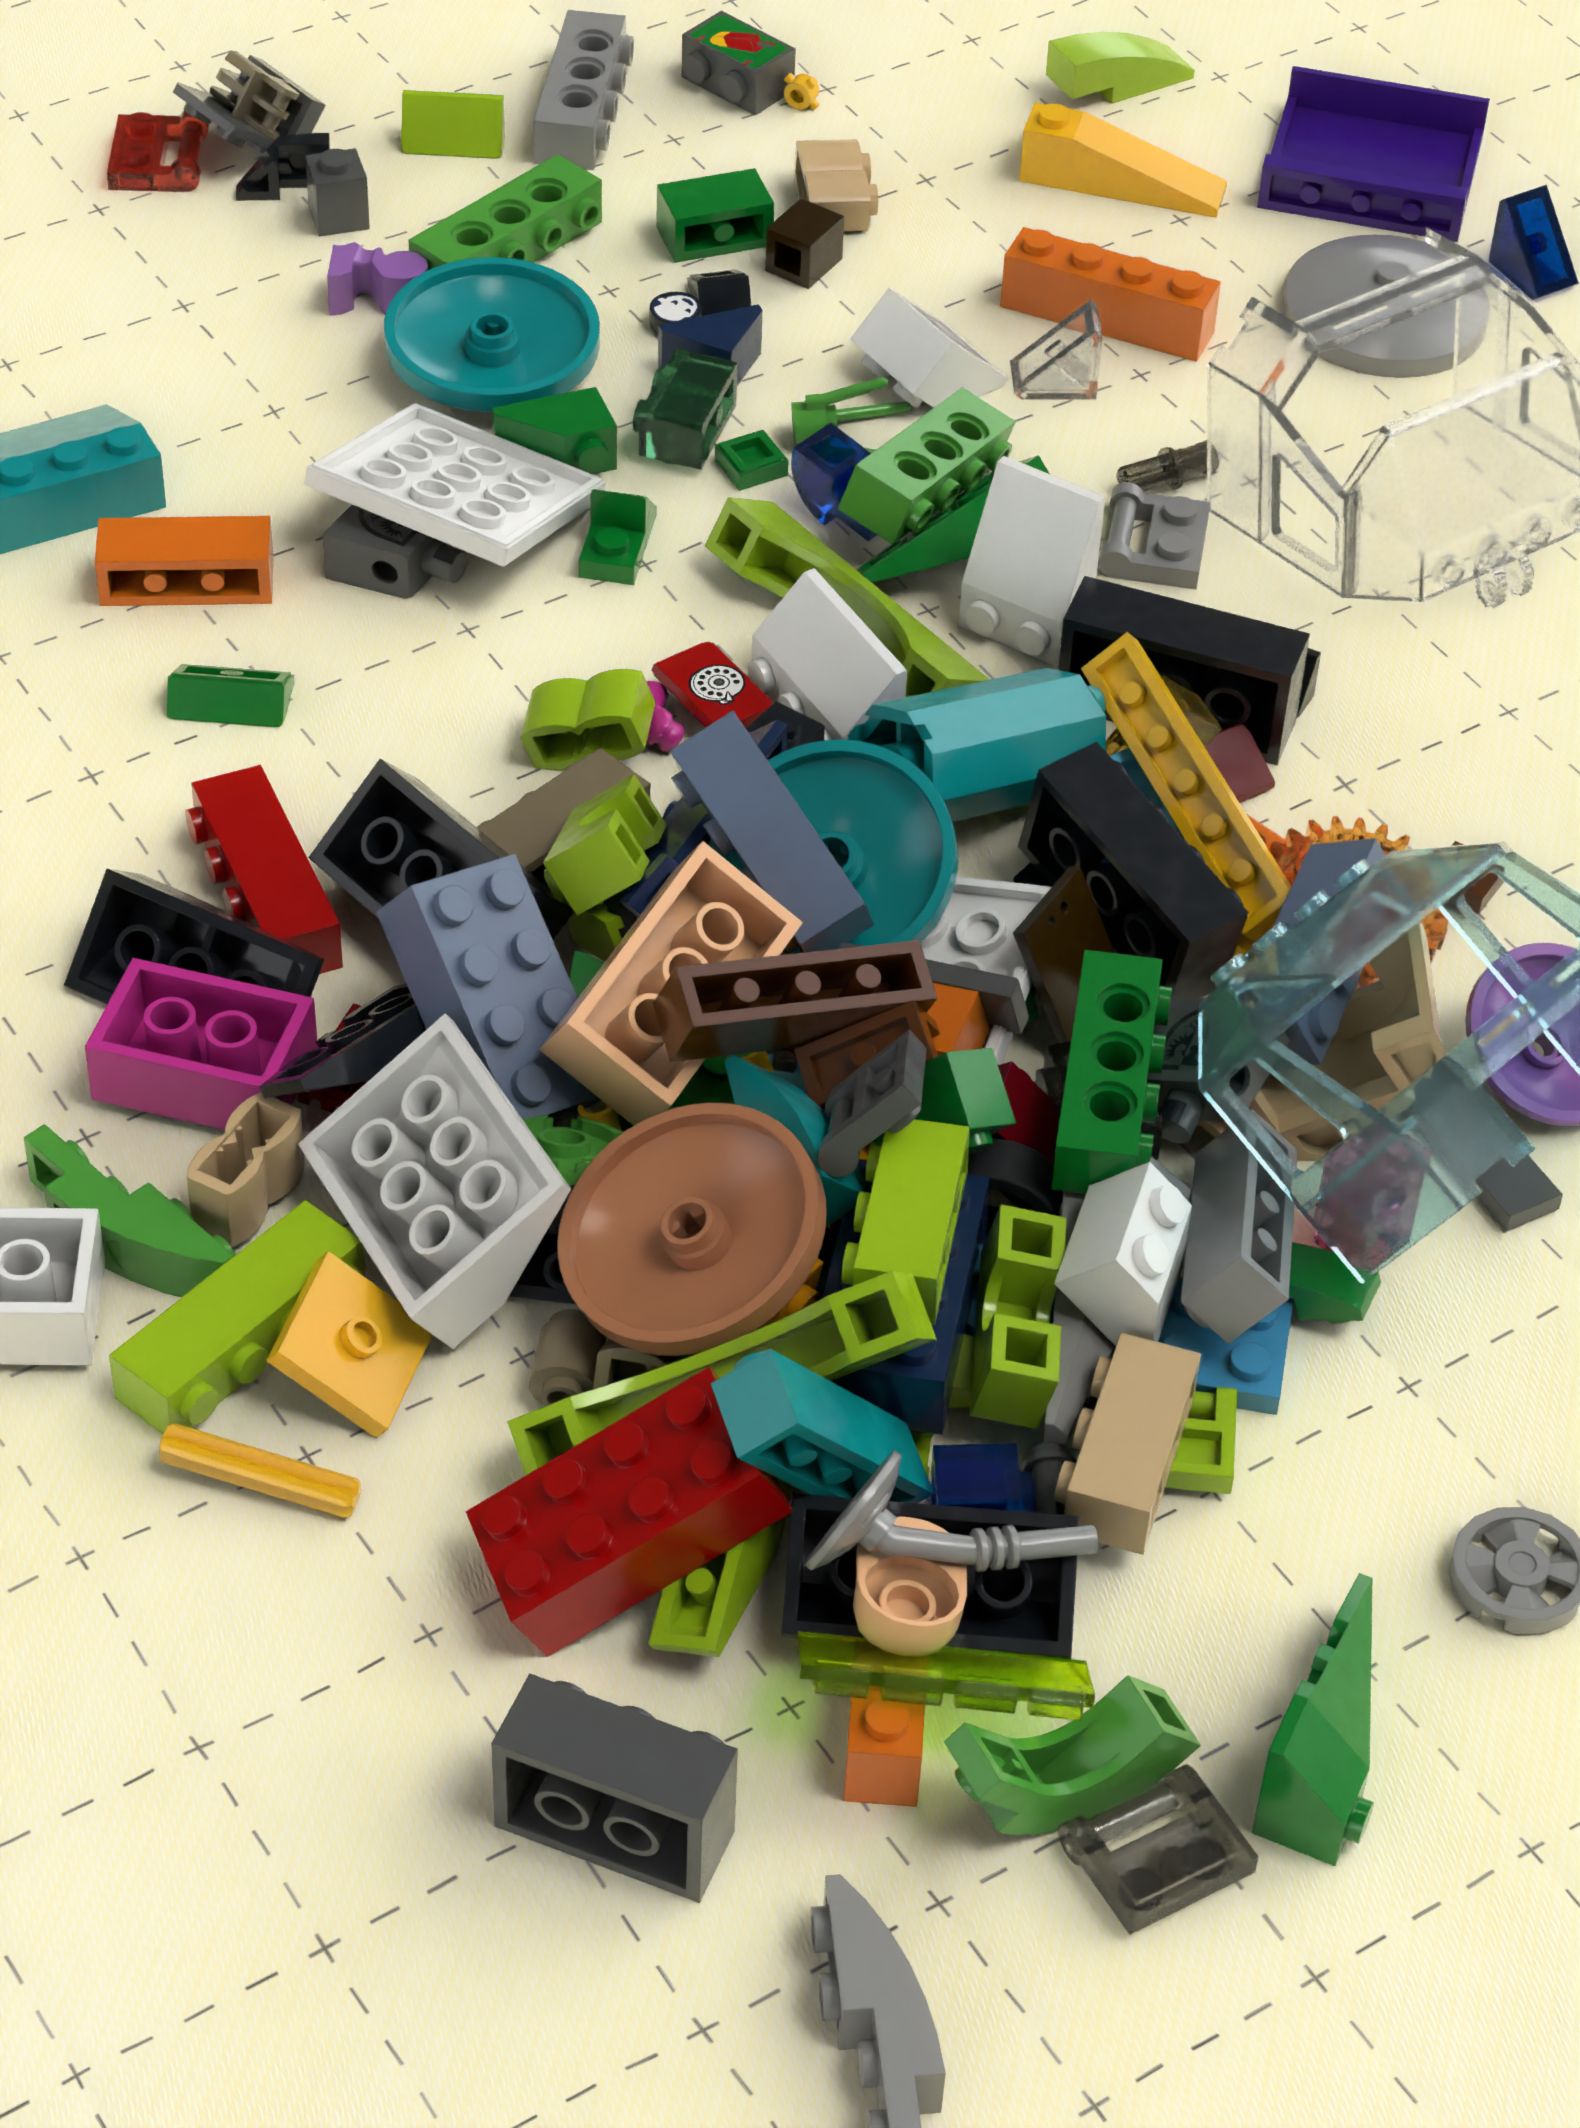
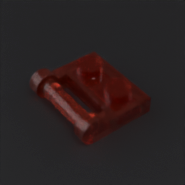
M185 111L180 116L151 115L145 112H136L130 115L118 114L107 169L108 190L193 191L197 188L200 181L201 169L197 162L201 140L207 136L209 124L194 118ZM169 141L180 142L177 160L171 166H164Z

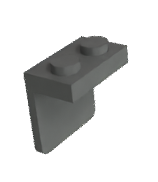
M249 55L248 59L269 75L289 82V86L299 93L297 100L291 99L286 108V111L289 113L287 120L281 119L276 128V131L279 132L278 137L312 133L326 105L263 59ZM241 71L240 75L244 76L247 79L250 78ZM177 82L173 93L186 102L183 110L207 124L214 122L218 125L215 134L225 141L238 147H242L244 142L248 141L249 146L262 154L275 141L261 134L242 119L233 117L231 115L233 110L212 94Z

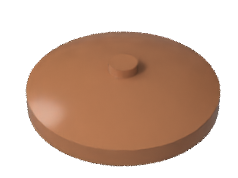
M728 1103L691 1104L661 1112L639 1122L611 1141L592 1160L577 1180L563 1210L558 1234V1260L565 1286L589 1322L603 1335L624 1347L642 1353L664 1356L696 1354L717 1347L755 1331L772 1319L789 1303L809 1276L819 1255L826 1229L827 1209L823 1183L815 1165L800 1141L782 1123L765 1113L749 1107Z

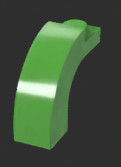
M1129 1675L1081 1716L1048 1733L1029 1738H1009L964 1722L944 1741L959 1766L955 1770V1777L962 1789L974 1801L982 1805L997 1832L1021 1836L1044 1834L1066 1829L1113 1810L1152 1787L1201 1746L1164 1689Z

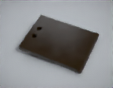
M1069 866L1013 932L1063 1055L1070 1053L1084 950L1115 953L1080 866Z

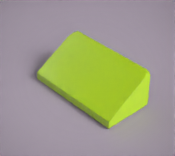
M403 90L402 153L492 159L502 157L505 140L504 95Z

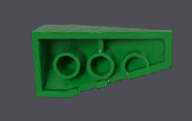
M1039 455L1019 461L1050 474ZM994 472L982 478L973 490L961 492L950 508L943 513L940 512L931 517L921 531L915 533L911 530L914 538L909 541L907 538H903L895 544H891L856 570L871 583L968 559Z
M1361 1573L1355 1579L1334 1619L1326 1645L1321 1643L1314 1656L1308 1680H1301L1270 1746L1252 1834L1333 1866H1336L1346 1840L1357 1844L1361 1842L1374 1807L1373 1801L1363 1798L1370 1769L1373 1578Z

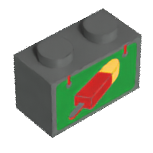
M721 10L682 34L681 77L751 114L757 115L784 98V89L788 85L784 78L789 73H792L795 77L796 48Z

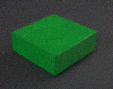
M764 430L715 444V461L739 491L788 476L789 460Z

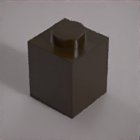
M800 198L767 227L765 271L810 289L842 260L844 216Z

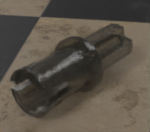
M1212 438L1175 450L1171 447H1165L1160 449L1156 457L1121 466L1117 470L1116 477L1119 482L1118 484L1122 482L1134 483L1141 487L1144 493L1166 486L1173 491L1181 488L1183 482L1222 472L1223 469L1221 467L1224 466V455L1219 443Z

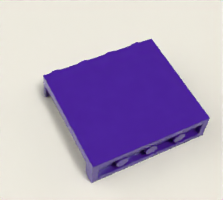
M1293 66L1288 98L1271 154H1266L1263 163L1257 208L1458 242L1483 140L1490 99Z

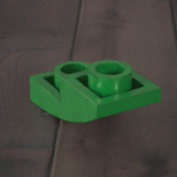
M1292 1242L1289 1298H1294L1299 1320H1326L1336 1324L1349 1321H1363L1381 1284L1379 1272L1338 1253Z

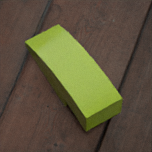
M1094 32L1075 34L1049 40L1046 76L1072 100L1100 92L1113 104L1194 78L1195 70L1168 45L1148 37L1119 32Z

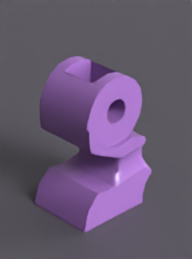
M356 242L347 245H333L327 274L329 316L345 314L354 310V300L360 293L371 294L385 315L396 293L413 278L428 271L427 260L422 255L411 251H396L385 255L380 247L374 250H366Z

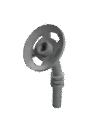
M893 1450L840 1514L804 1565L808 1569L814 1570L830 1563L860 1543L870 1552L876 1547L884 1554L972 1565L976 1572H983L987 1570L988 1566L992 1571L1001 1570L1003 1566L1007 1569H1014L1023 1560L1096 1554L1099 1541L1097 1530L1093 1525L1017 1532L1013 1525L1003 1526L1001 1531L998 1527H989L986 1531L982 1528L972 1529L969 1536L896 1526L893 1523L897 1517L886 1509L897 1481L901 1462V1454Z

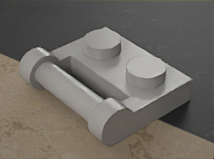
M1131 482L1117 484L1113 488L1110 498V509L1113 512L1108 543L1101 548L1098 559L1100 571L1108 577L1197 590L1211 502L1192 500L1183 496L1170 497L1144 493L1141 487ZM1134 520L1151 522L1145 554L1135 553L1129 547Z

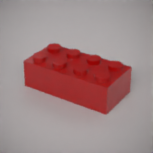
M710 1367L693 1375L465 1511L511 1623L547 1657L793 1512L777 1477L737 1458L711 1383L719 1379V1377Z

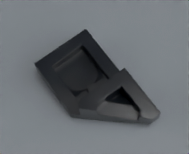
M308 133L278 137L236 185V201L280 200L281 188H307L305 155L323 153L329 150L330 134Z

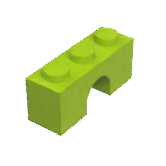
M635 774L572 809L543 862L547 868L544 870V877L551 892L560 902L568 901L577 916L640 881L650 862L644 851L659 843L667 826Z
M1002 1204L998 1209L980 1252L970 1416L1035 1429L1038 1428L1059 1383L1061 1326L1049 1324V1319L1057 1289L1054 1282L1065 1254L1066 1217Z

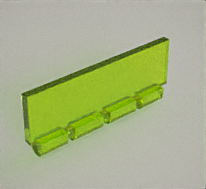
M798 1631L796 1648L799 1678L814 1680V1694L867 1699L869 1686L881 1687V1701L940 1707L943 1693L954 1694V1708L1008 1714L1015 1713L1017 1701H1026L1028 1716L1081 1721L1083 1707L1094 1708L1095 1691L1086 1660L944 1646L938 1652L922 1657L900 1656L878 1648L866 1638Z

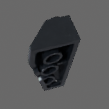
M107 868L64 986L108 1004L132 958H137L311 997L325 959L205 901L145 875Z
M407 983L390 988L350 1013L343 1019L345 1028L337 1032L335 1030L324 1034L315 1041L318 1049L294 1058L260 1085L259 1088L264 1098L368 1082L426 1031Z

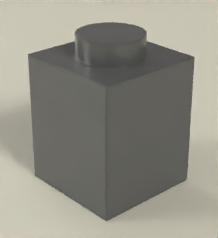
M356 148L346 150L329 149L323 153L305 155L308 207L319 237L370 229L367 176Z

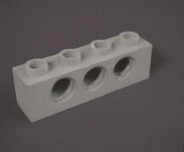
M567 10L533 121L534 164H541L559 154L583 169L594 170L599 150L607 151L610 139V122H615L617 118L618 94H623L625 89L626 66L631 67L633 61L634 37L626 36V15Z

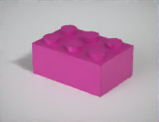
M132 958L85 1045L91 1098L95 1101L225 1130L227 1121L234 1110L251 1096L260 1093V1085L294 1058L318 1049L315 1042L317 1041L314 998ZM298 1093L276 1096L274 1098L292 1105Z

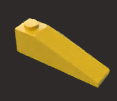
M1034 103L1023 130L1020 182L1217 218L1227 188L1226 180L1089 113L1068 109L1064 105L1056 103Z

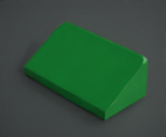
M181 664L168 676L167 715L171 719L279 727L282 726L286 718L294 686V675H291V672Z

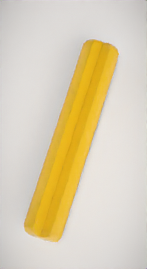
M176 1423L167 1426L159 1444V1460L162 1463L343 1518L350 1517L353 1514L360 1498L361 1482L355 1477Z

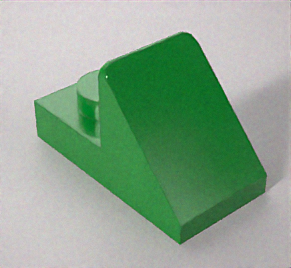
M592 489L590 494L591 525L579 558V578L634 585L657 515V506L645 496Z

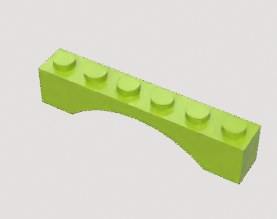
M733 497L727 498L705 547L738 575L782 598L805 571L815 568L907 670L905 698L990 680L774 502Z
M892 1270L828 1295L783 1319L717 1347L652 1371L570 1396L507 1422L525 1475L707 1367H710L721 1378L733 1371L734 1365L743 1357L772 1349L831 1381L937 1339L913 1273Z

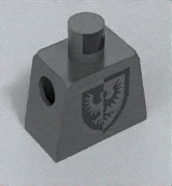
M351 505L323 533L325 578L403 599L413 597L432 576L451 583H457L462 578L468 563V556L465 551L355 505Z
M1171 996L1168 1025L1154 1024L1153 1034L1166 1035L1162 1073H1148L1147 1083L1160 1084L1157 1112L1159 1114L1154 1124L1155 1131L1168 1141L1184 1144L1190 1141L1199 1120L1235 1122L1243 1117L1290 1041L1264 1000Z

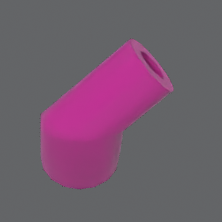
M646 681L656 702L647 744L653 745L655 743L662 751L669 752L678 746L683 739L684 728L680 723L673 721V715L664 709L669 694L667 688L659 682Z

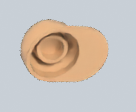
M897 1517L893 1523L896 1526L949 1533L931 1522L913 1517ZM858 1543L853 1609L861 1634L878 1648L900 1656L922 1657L936 1653L947 1645L956 1634L967 1597V1565L884 1554L876 1547L870 1552Z

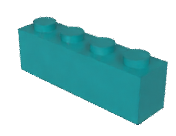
M768 1349L747 1355L734 1365L733 1371L711 1383L738 1459L811 1495L854 1498L881 1463L893 1450H896L901 1454V1462L897 1481L889 1501L920 1503L934 1495L911 1432L905 1421L780 1353Z

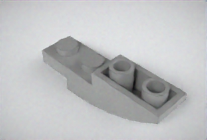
M841 1874L825 1875L823 1906H814L810 1910L814 1953L827 1952L830 1972L819 1974V2001L822 2021L836 2020L839 2050L858 2049L862 2088L875 2087L878 2110L867 2111V2128H921L920 2114L941 2113L946 2075L938 2034L926 1997L904 1952L889 1928L867 1900Z

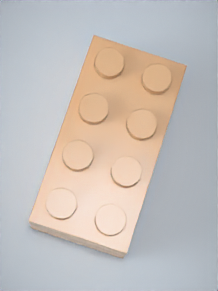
M702 841L673 870L539 1050L633 1126L647 1118L664 1112L672 1106L705 1060L704 1058L679 1062L669 1061L653 1002L674 969L679 966L778 956L803 922Z

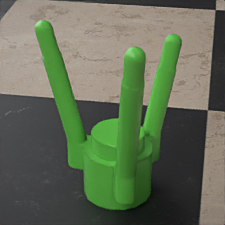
M885 377L867 382L864 381L823 394L805 395L804 402L791 403L795 446L809 445L810 456L830 454L863 460L873 453L875 449L828 442V438L838 437L837 422L909 412L912 406L909 402H898L836 410V405L833 403L885 388L888 385V380Z

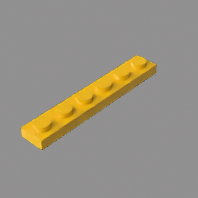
M1126 632L1084 665L1081 670L1089 683L1099 688L1103 693L1106 711L1187 843L1194 846L1201 853L1205 864L1226 887L1234 890L1240 897L1243 906L1249 912L1242 933L1255 942L1273 928L1291 889V885L1139 641Z

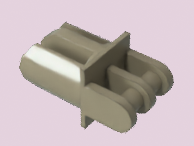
M230 51L225 60L250 78L247 79L238 73L220 68L216 79L238 96L216 86H211L209 93L233 110L231 114L233 117L242 119L261 134L276 140L279 136L276 128L281 119L287 120L289 113L286 111V108L291 99L297 100L299 93L289 86V82L269 75L239 52Z

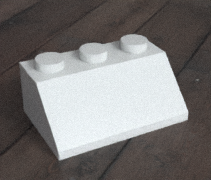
M815 568L805 571L752 635V661L748 663L749 678L773 703L777 701L824 724V740H848V734L855 725L863 724L868 720L870 716L864 714L873 704L905 698L907 670Z

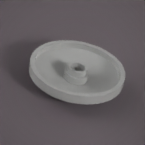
M1376 234L1339 238L1321 244L1306 252L1294 263L1287 275L1282 304L1284 318L1291 332L1306 348L1319 357L1359 373L1396 378L1420 377L1441 373L1471 359L1484 346L1488 338L1494 310L1493 296L1486 281L1470 264L1441 247L1420 240Z

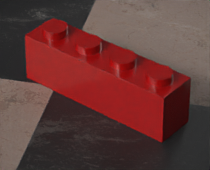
M261 764L191 782L194 808L185 810L188 830L195 845L204 843L206 847L204 849V858L212 883H223L225 887L223 889V899L226 911L324 958L320 974L343 968L340 923Z

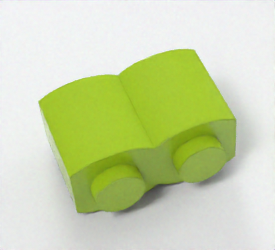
M608 670L592 676L587 681L576 678L550 680L532 690L520 738L534 767L539 769H566L569 765L581 761L599 748L618 761L628 759L645 750L656 702L642 671Z

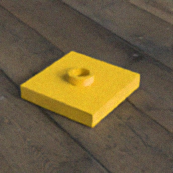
M328 1251L316 1260L266 1361L377 1438L389 1429L432 1334L411 1320L398 1300Z

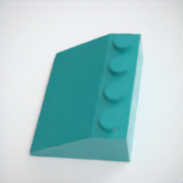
M107 404L0 433V554L98 527V518H128L166 508L162 459L159 450L141 422Z

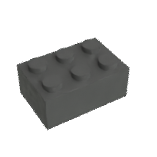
M529 1673L491 1743L495 1827L700 1903L735 1832L738 1749L726 1745L718 1737L708 1732H690L657 1720L650 1713L639 1707H622L588 1695L580 1687L570 1682H553Z

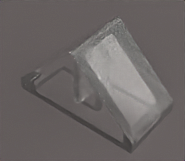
M1090 299L1010 360L1013 390L1017 397L1021 400H1096L1103 340L1099 310L1096 303Z

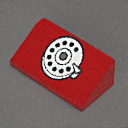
M712 642L700 643L655 663L651 669L654 673L653 675L705 728L731 711L735 712L744 727L747 728L773 704V701Z

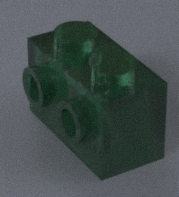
M676 348L665 368L659 367L656 370L648 398L646 400L640 399L635 408L633 431L639 432V456L701 470L736 407L738 362Z

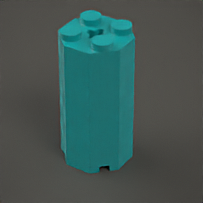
M1042 668L873 704L864 714L870 716L868 720L863 724L855 725L848 734V740L862 741L884 747L916 765L935 785L946 804L952 822L1029 804L1039 769L1095 742H1098L1106 751V714L1104 713L1106 703L1101 690L1093 685L1087 686L1080 674Z

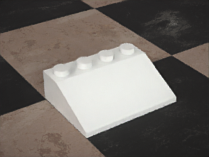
M447 1014L441 1016L298 1143L410 1319L452 1349L458 1346L505 1304L571 1191V1188L454 1021Z

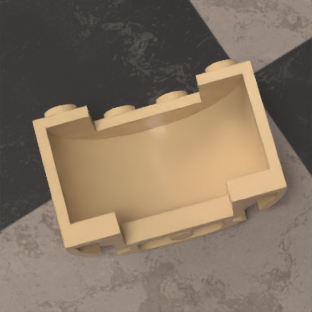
M1419 917L1359 939L1360 950L1380 980L1353 990L1339 1022L1338 1031L1333 1036L1320 1065L1274 1067L1244 1113L1246 1115L1253 1109L1298 1150L1297 1161H1315L1347 1156L1367 1150L1393 1138L1408 1128L1427 1110L1426 1098L1434 1086L1440 1087L1444 1075V1051L1428 941ZM1238 983L1200 998L1240 999L1245 988L1242 983ZM1198 1121L1214 1137H1218L1235 1123Z

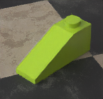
M777 1478L788 1502H790L791 1487L787 1482ZM785 1517L663 1588L648 1642L650 1647L654 1650L720 1657L776 1555Z

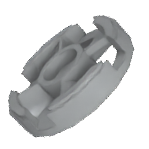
M1500 1507L1474 1516L1458 1532L1452 1552L1449 1573L1453 1591L1468 1612L1480 1619L1483 1610L1494 1618L1504 1620L1503 1630L1510 1633L1545 1634L1565 1626L1576 1616L1580 1605V1538L1573 1529L1552 1515L1526 1507ZM1540 1528L1553 1534L1558 1539L1559 1550L1550 1557L1547 1556L1543 1549L1533 1543ZM1471 1541L1477 1543L1484 1541L1492 1551L1471 1543ZM1547 1579L1573 1589L1566 1598L1552 1606L1541 1597L1546 1588ZM1497 1591L1506 1599L1504 1603H1501L1489 1595Z

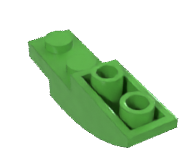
M45 1124L23 1137L30 1181L45 1194L47 1208L98 1209L105 1254V1269L132 1282L162 1293L183 1297L236 1255L230 1244L219 1235L212 1237L200 1227L181 1201L176 1198L169 1200L149 1182L129 1194L125 1186L116 1177H105L90 1164L86 1154L77 1143L72 1140L65 1142Z

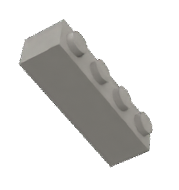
M1253 1109L1198 1151L1195 1157L1191 1197L1192 1209L1187 1236L1181 1303L1195 1323L1203 1328L1210 1327L1228 1344L1289 1299L1298 1150Z

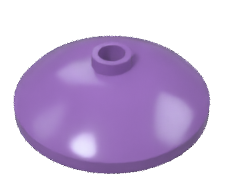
M1533 943L1517 947L1506 952L1488 966L1473 986L1465 1017L1466 1036L1470 1053L1478 1071L1488 1086L1514 1110L1531 1119L1550 1125H1580V950L1556 943ZM1531 1041L1538 1043L1542 1047L1544 1056L1534 1049Z

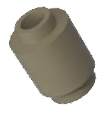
M566 1309L558 1311L551 1316L549 1322L540 1330L529 1389L533 1397L544 1406L593 1390L598 1352L606 1342V1339L589 1322L581 1310Z

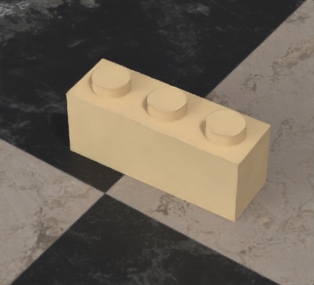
M1121 1332L1113 1357L1100 1356L1090 1396L1097 1397L1098 1401L1095 1410L1084 1407L1081 1410L1072 1448L1081 1451L1077 1463L1064 1461L1054 1495L1055 1502L1065 1504L1064 1515L1080 1516L1079 1526L1093 1525L1096 1528L1098 1543L1144 1555L1193 1403L1202 1353Z

